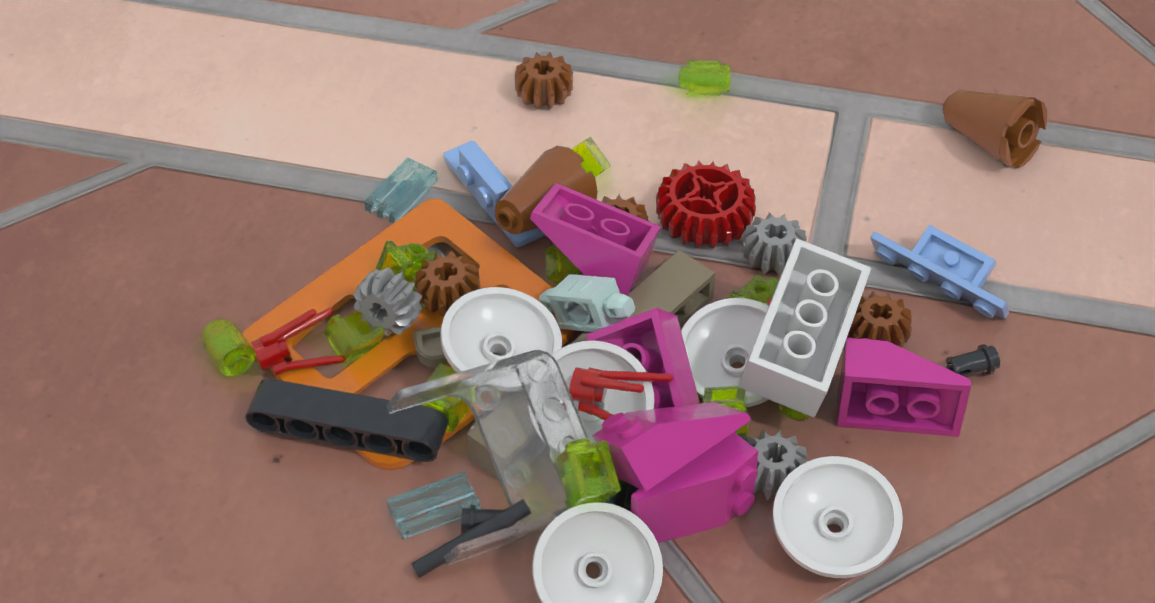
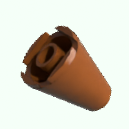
M957 90L952 95H949L943 104V114L946 123L1006 166L1019 168L1031 160L1041 144V141L1036 139L1039 128L1046 130L1047 109L1045 103L1033 97Z
M555 146L546 150L497 202L495 217L498 225L503 230L515 235L539 228L530 219L532 211L555 183L597 200L598 190L592 171L586 173L580 164L584 159L568 147Z

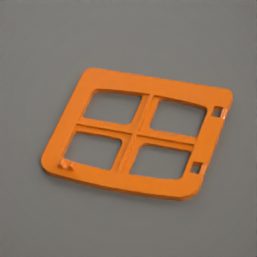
M435 198L428 199L247 327L241 336L244 349L258 361L251 344L252 341L277 330L311 309H315L317 313H320L328 308H332L335 312L351 298L355 299L353 294L368 273L373 272L375 269L381 271L387 267L393 270L414 255L439 242L449 244L462 256L467 255L468 260L472 264H476V267L479 268L481 289L489 287L514 289L530 295L539 301L540 295L545 290L553 287L445 201ZM427 308L421 310L418 318L406 331H403L400 335L396 333L390 334L386 339L332 378L324 377L314 367L289 370L279 375H275L273 368L268 370L276 376L277 380L359 394L411 355H417L413 331L440 327L444 318L439 310L429 313ZM551 312V314L554 316L555 320L557 321L556 316H555V313H552V312ZM321 322L285 340L291 356L287 357L290 361L304 360L294 350V347ZM560 329L562 346L573 337L576 330ZM450 364L437 367L440 372L459 387L457 393L434 408L442 412L449 421L442 443L469 425L510 392H498L478 387L461 377ZM355 450L367 462L382 469L403 468L415 461Z

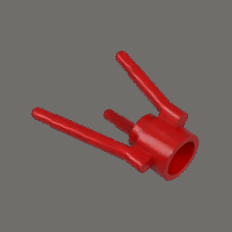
M328 308L317 313L315 309H311L277 330L252 341L251 344L262 370L265 371L273 368L275 375H279L289 370L343 363L345 361L343 355L289 362L284 360V358L291 356L285 340L333 315L334 310Z
M576 367L572 375L568 398L569 400L579 402L578 411L593 414L605 421L613 414L595 405V402H604L607 389L642 393L644 391L643 385L624 381L671 382L673 376L663 373L608 371L591 367L588 369Z

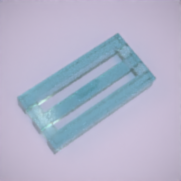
M407 158L364 201L365 210L370 213L375 210L378 217L383 219L385 216H388L389 222L395 223L438 181L437 171ZM414 170L415 172L405 181L404 179ZM396 188L394 194L383 203L382 201Z
M465 471L387 499L388 509L402 539L460 519L462 508H470L471 505H475V509H481V503L478 497H475L474 489L468 483ZM464 498L466 499L465 501L459 502L457 504L442 509V506L453 503ZM427 512L426 515H423L421 517L412 519L407 522L404 521L408 518Z

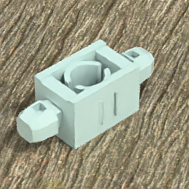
M569 274L555 288L545 290L539 297L540 303L550 312L555 313L560 329L594 332L614 324L618 319H626L635 312L633 299L627 295L620 294L615 278Z

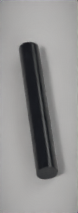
M524 499L518 501L412 562L413 569L419 578L423 577L532 514L529 506Z

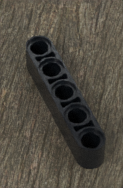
M264 379L259 383L245 415V419L251 427L264 433L420 462H431L437 458L449 422L442 412L430 407L275 379Z

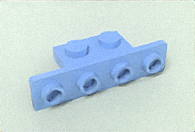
M469 141L444 153V161L476 198L480 206L485 209L498 225L495 217V206L512 187L510 182L475 141ZM499 226L515 247H521L545 236L539 228L515 235L503 230Z
M931 225L927 227L912 251L875 231L871 235L870 239L876 250L874 253L883 261L892 265L897 261L908 267L907 272L922 282H927L928 279L941 285L939 288L943 293L955 300H960L963 297L974 303L973 308L988 318H993L996 315L1005 320L1008 316L1007 303L981 289L996 266L995 259Z

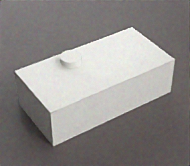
M796 238L738 387L815 418L829 389L871 267Z

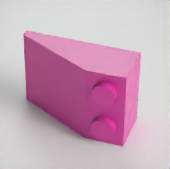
M558 183L552 186L532 211L530 217L539 229L585 276L615 278L620 294L627 296L647 266L661 226Z
M846 338L838 385L837 427L959 437L970 394L971 380L888 341Z
M716 402L634 411L625 414L621 412L607 418L601 424L602 429L592 436L616 478L647 492L750 422L751 418L746 412Z
M734 432L647 492L638 489L631 495V512L648 526L657 543L723 526L736 515H744L755 501L754 488L758 475L757 462L759 451Z

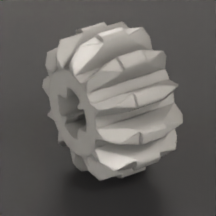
M769 212L765 219L755 217L752 225H748L744 231L742 248L744 258L749 259L751 268L762 267L764 275L768 271H775L780 276L796 238L806 242L805 230L800 229L798 220L787 221L785 214L780 218H775Z
M389 267L381 271L375 269L373 272L368 273L357 286L353 294L356 299L353 308L363 314L361 321H368L372 325L373 331L380 328L386 336L392 333L400 335L418 318L419 312L422 310L419 304L422 295L413 291L415 282H407L404 279L403 272L395 275Z
M780 429L775 436H770L762 430L758 439L748 438V443L759 451L757 462L758 475L755 480L754 494L762 491L768 501L772 494H777L784 479L794 469L808 462L806 447L798 446L796 435L787 439L783 438Z

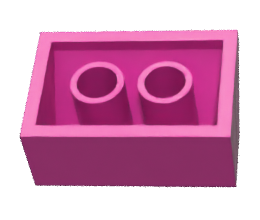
M654 308L586 334L587 341H602L623 348L642 364L646 372L671 374L673 376L671 382H651L654 392V409L700 404L677 315Z

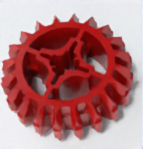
M698 160L695 166L684 163L681 170L672 169L669 177H663L661 186L656 194V214L662 224V229L669 230L671 239L681 237L683 245L695 242L698 249L702 244H709L714 249L718 242L728 246L731 238L740 240L741 235L746 230V227L752 224L753 217L755 216L756 195L754 194V189L751 188L749 179L742 178L740 170L730 172L728 164L718 167L715 165L714 160L710 165H703Z

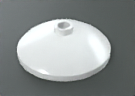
M482 288L463 295L448 309L441 327V346L451 367L470 383L492 391L515 392L531 388L534 376L543 362L554 352L562 348L560 328L551 312L530 295L509 288Z
M746 298L723 299L701 308L685 323L681 333L697 394L700 398L709 403L716 402L731 408L751 407L769 400L738 387L768 310V305ZM734 362L744 364L743 367L737 369L731 367Z
M602 341L576 342L554 352L543 362L535 374L529 394L531 419L541 439L559 455L582 463L606 462L607 460L592 436L602 429L601 424L604 420L595 415L578 411L579 402L569 400L568 398L573 372L576 367L630 372H646V370L632 354L617 345ZM624 381L641 384L644 386V391L637 393L607 389L604 402H595V405L613 415L621 412L625 414L627 412L654 409L652 383Z
M821 457L800 465L784 479L774 501L773 525L776 536L784 551L803 568L825 577L851 578L876 569L892 554L902 530V508L890 482L873 467L848 457ZM836 524L841 527L842 531L833 533L827 526Z
M594 502L572 507L549 523L539 537L534 550L532 577L541 603H654L662 584L663 562L660 548L653 533L639 517L620 506ZM588 563L598 565L600 574L596 579H592L586 574Z

